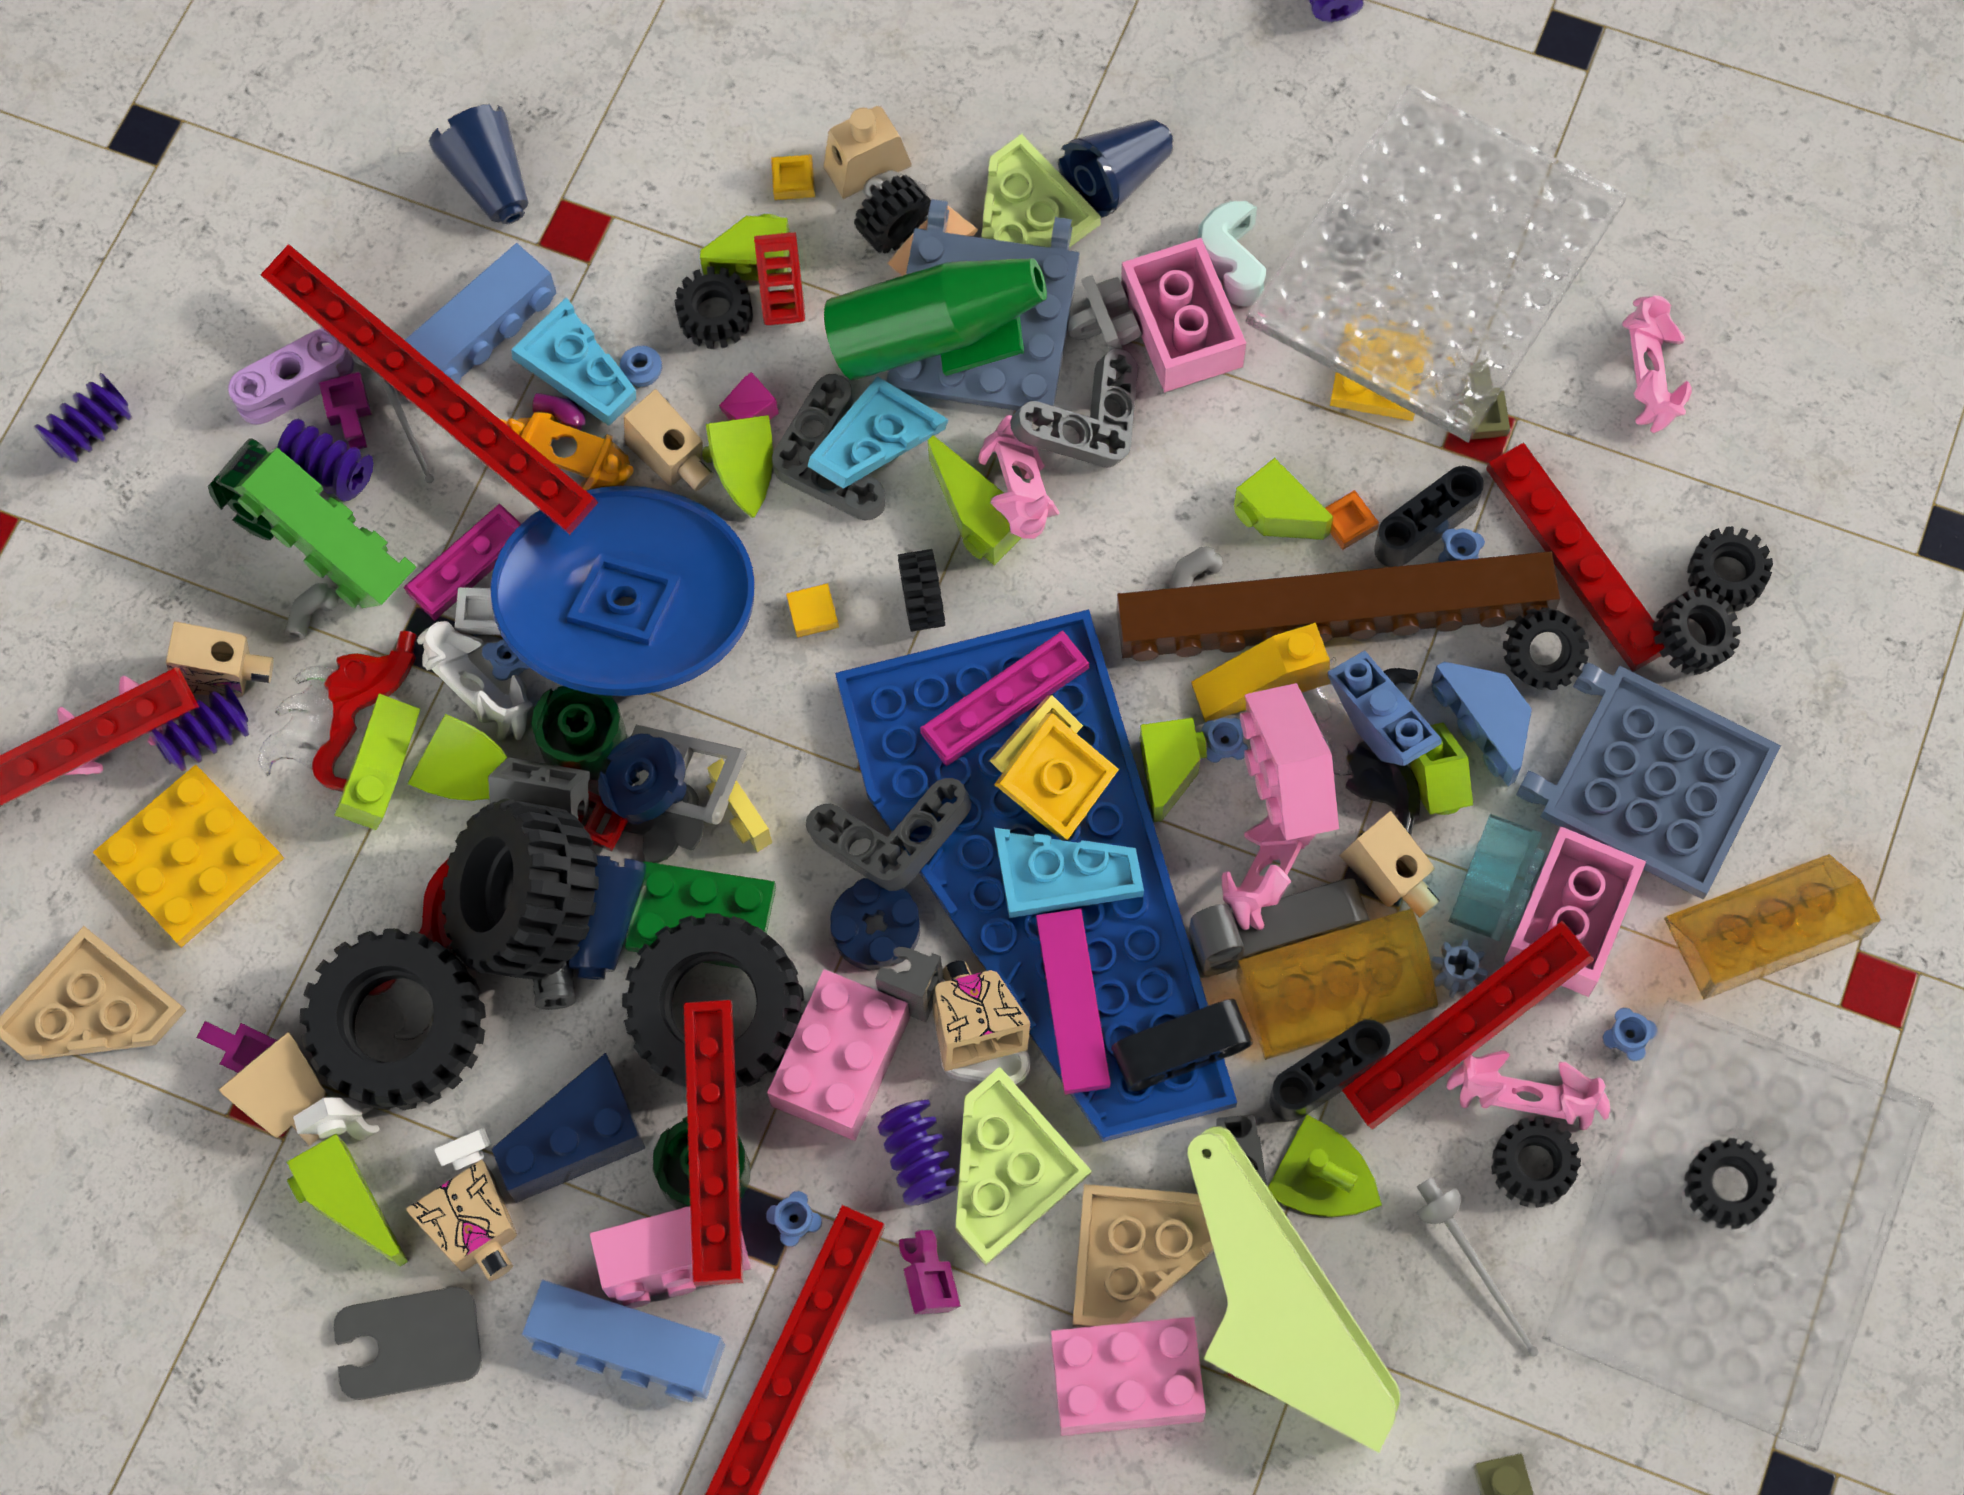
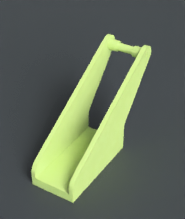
M1220 1126L1208 1128L1189 1144L1188 1159L1227 1294L1228 1306L1226 1314L1203 1359L1379 1453L1393 1426L1400 1404V1391L1396 1381L1233 1134L1228 1129Z

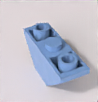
M1365 650L1328 671V677L1356 732L1381 761L1405 766L1442 744L1440 736Z
M1449 662L1440 663L1436 666L1431 682L1433 684L1432 691L1436 699L1442 706H1449L1458 718L1457 724L1463 736L1470 742L1475 741L1484 753L1483 760L1488 770L1495 777L1501 776L1507 786L1513 784L1522 767L1532 708L1506 674Z

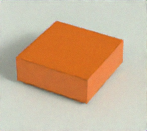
M1355 490L1325 507L1333 516L1330 534L1342 550L1374 532L1379 527V521Z

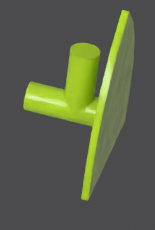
M769 415L706 424L709 446L704 447L702 450L704 461L714 463L723 487L733 501L751 518H755L765 500L772 475L773 443Z
M445 714L407 784L427 793L448 799L468 801L490 799L488 776L507 759V756L484 732L464 721Z
M1307 1114L1268 1186L1275 1200L1299 1212L1323 1217L1358 1215L1382 1206L1375 1178L1363 1156L1347 1138L1330 1126Z

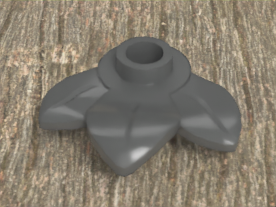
M686 784V794L681 801L699 806L697 793L690 785ZM665 811L658 817L638 825H632L627 822L623 831L643 834L645 861L660 863L672 856L678 846L687 850H694L703 836L704 822L703 820Z

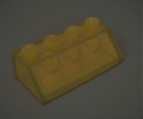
M1830 854L1673 913L1664 919L1703 1000L1868 937L1881 922V918L1861 879Z
M1413 908L1238 961L1236 979L1265 1060L1332 1040L1362 1020L1371 1019L1385 1024L1438 1007L1428 948Z

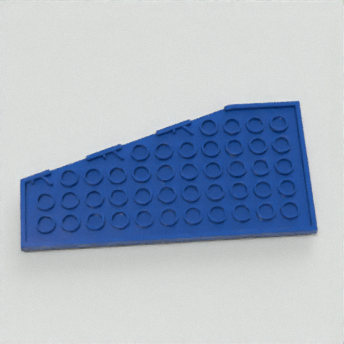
M1089 609L836 672V680L867 797L891 833L937 781L944 778H954L959 780L967 790L971 799V809L968 815L920 870L919 874L984 969L997 972L1030 1021L1029 1035L1061 1082L1062 1076L1036 915L1075 909L1082 910L1111 1085L1107 1089L1070 1095L1100 1139L1106 1142L1237 1107V1099L1224 1059L1146 1089L1130 1092L1111 1049L1116 1042L1125 1037L1207 1007L1208 1003ZM1063 630L1089 662V669L1051 695L1083 725L1076 734L1119 769L1069 839L1063 841L1079 843L1083 840L1136 848L1144 896L1009 918L994 828L1008 829L1010 833L1029 836L1042 834L1051 836V839H1060L994 785L1002 773L989 760L1040 703L947 767L922 736L920 727ZM956 797L952 800L944 798L942 800V804L946 802L953 804L957 801ZM930 813L937 820V822H940L942 820L940 816L936 818L933 813ZM929 826L916 828L910 835V841L915 843L925 841L930 836L932 828ZM902 846V849L905 850L909 856H911V854L906 850V848Z

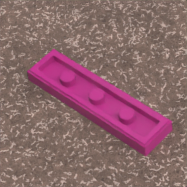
M1062 630L920 727V733L947 767L1043 701L1046 696H1050L1088 670L1089 662Z
M1075 909L1036 915L1064 1094L1110 1088L1111 1083L1082 910Z

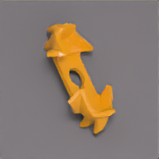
M535 412L532 417L519 418L518 420L514 418H509L507 421L500 419L554 465L586 478L580 485L585 490L624 486L634 473V467L630 465L628 455L612 441V435L606 434L603 438L558 423L552 414ZM561 437H571L577 442V449L570 457H558L555 455L552 446H550L552 440H558Z

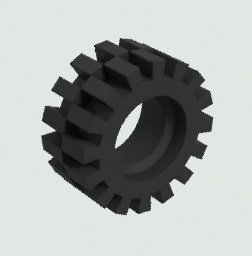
M897 175L892 178L891 183L888 180L881 183L882 188L880 190L875 188L871 192L872 197L870 199L865 198L861 203L864 208L858 209L855 214L858 217L854 219L855 228L878 253H889L891 248L894 251L899 249L902 242L905 243L914 233V229H918L928 219L927 215L929 214L931 199L907 175H902L901 178Z
M714 266L707 267L708 274L703 276L700 269L693 271L694 280L692 281L686 276L682 280L683 288L678 287L676 291L675 309L680 328H682L686 338L689 339L692 336L693 343L698 346L705 340L706 348L714 349V342L720 341L721 348L728 347L727 339L731 337L734 343L741 340L739 331L746 334L749 330L748 322H752V305L748 287L745 281L741 283L740 276L735 272L730 277L727 268L721 267L720 273L715 274ZM710 298H723L730 304L728 312L716 318L701 316L698 312V307L703 301Z
M1728 526L1723 534L1717 528L1711 531L1709 537L1705 535L1700 540L1690 559L1687 573H1690L1688 578L1690 587L1696 585L1695 591L1699 588L1706 589V595L1715 592L1719 595L1716 602L1721 603L1726 600L1732 605L1733 612L1740 611L1744 604L1747 607L1751 606L1761 596L1770 580L1773 560L1772 558L1766 559L1770 552L1767 545L1761 548L1758 547L1761 541L1759 536L1755 534L1749 540L1746 538L1749 530L1741 528L1738 535H1735L1734 526ZM1720 557H1731L1738 560L1745 567V578L1738 582L1722 579L1714 570V561Z
M933 549L898 554L901 583L910 631L944 627L945 616Z
M1699 588L1695 592L1691 589L1663 606V609L1658 611L1656 618L1659 620L1653 623V630L1661 633L1654 637L1656 645L1663 643L1665 647L1659 653L1663 658L1668 655L1672 657L1669 665L1674 669L1682 664V673L1689 674L1694 671V675H1698L1705 671L1708 672L1732 657L1735 653L1733 650L1739 647L1740 640L1734 637L1741 634L1740 626L1732 625V622L1738 619L1735 612L1728 615L1726 609L1730 604L1726 600L1717 603L1719 595L1715 592L1706 595V589ZM1687 618L1694 620L1701 626L1706 636V646L1693 638L1688 629Z
M1541 607V610L1533 608L1526 611L1528 615L1524 617L1519 615L1514 619L1516 625L1513 628L1508 627L1506 634L1509 635L1508 641H1503V649L1507 652L1504 659L1506 664L1510 665V671L1524 683L1543 690V688L1557 690L1558 685L1562 684L1566 687L1571 684L1570 678L1572 676L1579 677L1583 672L1579 669L1581 663L1587 664L1588 656L1584 655L1585 649H1589V642L1583 637L1586 634L1584 629L1577 625V621L1572 617L1550 608ZM1541 633H1555L1562 645L1560 656L1549 665L1536 664L1530 655L1531 642Z
M1535 1117L1534 1121L1524 1118L1517 1125L1514 1126L1512 1124L1499 1139L1492 1154L1494 1163L1491 1169L1492 1174H1496L1498 1177L1495 1182L1498 1188L1504 1187L1508 1191L1505 1196L1510 1200L1516 1197L1521 1200L1519 1205L1528 1207L1530 1203H1535L1536 1208L1544 1207L1548 1202L1553 1204L1559 1201L1576 1181L1577 1171L1581 1166V1158H1577L1579 1147L1577 1142L1571 1143L1569 1139L1572 1134L1567 1129L1562 1132L1557 1128L1560 1123L1554 1120L1550 1124L1544 1123V1117ZM1528 1146H1540L1547 1150L1553 1159L1552 1173L1542 1179H1534L1525 1175L1518 1164L1520 1151Z
M1728 1138L1725 1142H1721V1139L1713 1141L1708 1147L1705 1146L1690 1163V1168L1684 1177V1182H1688V1186L1684 1189L1685 1197H1691L1693 1202L1689 1205L1693 1212L1699 1210L1703 1214L1700 1219L1705 1223L1712 1220L1716 1222V1228L1724 1229L1728 1225L1731 1226V1230L1740 1229L1744 1224L1748 1226L1758 1219L1773 1202L1776 1195L1773 1193V1190L1777 1187V1178L1771 1177V1173L1775 1170L1772 1162L1765 1164L1763 1158L1766 1154L1761 1149L1757 1153L1751 1150L1753 1143L1745 1140L1741 1145L1737 1144V1138ZM1722 1167H1732L1739 1170L1746 1178L1748 1185L1745 1197L1737 1201H1729L1719 1196L1713 1187L1715 1171Z

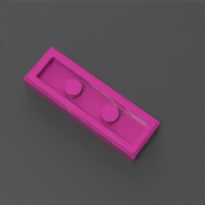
M499 503L404 586L406 593L435 621L457 602L458 588H473L494 569L501 549L521 523Z

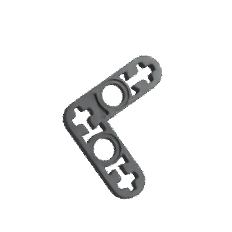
M1113 349L1096 363L1090 417L1042 402L1030 401L1012 415L1010 425L1014 436L1020 442L1101 467L1115 466L1129 454L1131 448L1138 367L1134 357L1123 349ZM1111 364H1115V365H1116V369L1113 368V367H1110V365H1111ZM1116 370L1117 372L1122 373V375L1117 380ZM1106 398L1116 401L1121 409L1120 417H1114L1106 411L1104 406ZM1028 416L1033 417V424L1039 426V428L1036 430L1032 429V423L1026 420ZM1063 425H1069L1078 432V444H1072L1064 438L1062 433ZM1108 439L1109 445L1102 443V441ZM1109 446L1115 449L1113 453L1109 452Z
M827 374L816 382L772 455L774 473L783 483L857 519L873 520L881 515L886 506L884 488L878 480L866 475L852 483L853 492L848 490L849 486L844 489L840 486L833 489H824L817 483L821 475L807 467L810 456L849 411L853 403L852 389L848 379L838 374ZM838 389L841 393V399L834 397L828 405V415L823 411L827 404L826 392L833 394ZM809 421H819L824 425V431L817 437H807L801 432L802 426ZM798 443L802 447L798 455L800 466L792 465L789 469H786L784 459L791 461L798 452ZM868 492H872L874 502L866 501L864 505H860L858 495L865 497Z
M944 778L934 783L888 838L839 806L831 803L816 806L810 811L806 819V828L813 841L820 848L881 888L897 891L906 887L964 820L971 809V799L964 785L959 780ZM956 797L957 801L953 804L949 802L942 804V800L944 798L952 800ZM930 813H933L936 818L940 816L942 820L940 822H937V820ZM824 823L829 825L835 823L841 832L840 837L838 838L837 834L829 828L821 829V826ZM920 826L932 828L930 836L925 841L916 843L910 841V835L916 828ZM864 838L871 840L870 847L863 854H849L850 847L856 840ZM904 846L906 850L911 854V856H909L905 850L902 853L900 848ZM888 864L892 866L900 865L896 872L891 869L885 871V867Z

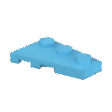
M567 297L511 349L514 361L608 426L636 400V389L610 354H605L594 339V333L588 325H583L574 313V307Z
M877 376L813 452L807 467L844 489L925 442L932 435L935 436L945 430L948 419Z
M994 828L1009 918L1144 896L1136 848L1083 840L1077 843L1051 839L1049 835L1034 834V836L1010 833L1008 829Z

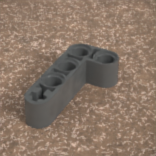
M1343 879L1283 897L1277 905L1262 907L1261 916L1264 922L1262 930H1256L1250 924L1248 930L1241 929L1229 904H1218L1202 909L1192 915L1189 935L1203 974L1205 976H1212L1355 933L1367 927L1371 922L1355 879Z

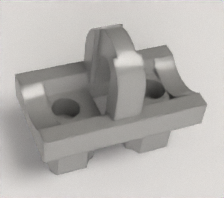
M1093 275L1081 279L1092 307L1073 315L1068 320L1067 329L1072 338L1075 340H1085L1103 333L1109 350L1122 349L1123 345L1142 336L1132 310L1110 319L1107 312L1128 303L1119 277L1097 284Z

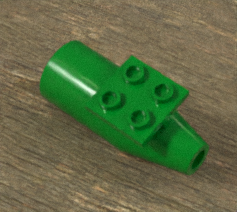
M1033 258L945 262L829 298L824 306L825 331L837 365L850 380H858L941 355L943 373L948 376L1024 353L1020 315L1046 300V283L1039 264Z

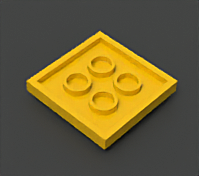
M196 764L93 851L96 857L181 948L284 859L272 843Z

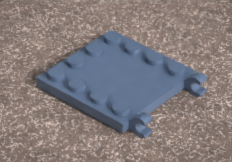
M931 199L927 230L914 229L906 274L945 262L1033 258L1042 270L1046 283L1047 298L1042 303L1020 315L1024 353L948 376L943 373L941 355L888 370L886 381L908 395L1015 411L1030 401H1038L1054 406L1080 260V252L1069 251L1072 219L1055 217L1051 248L945 233L949 218L948 201Z
M1587 662V664H1584L1583 672L1577 677L1573 687L1589 695L1602 696V699L1560 780L1555 785L1542 776L1528 771L1516 795L1527 802L1545 805L1540 816L1541 818L1559 827H1564L1644 860L1646 864L1643 870L1704 899L1781 745L1620 665L1613 676L1596 665Z

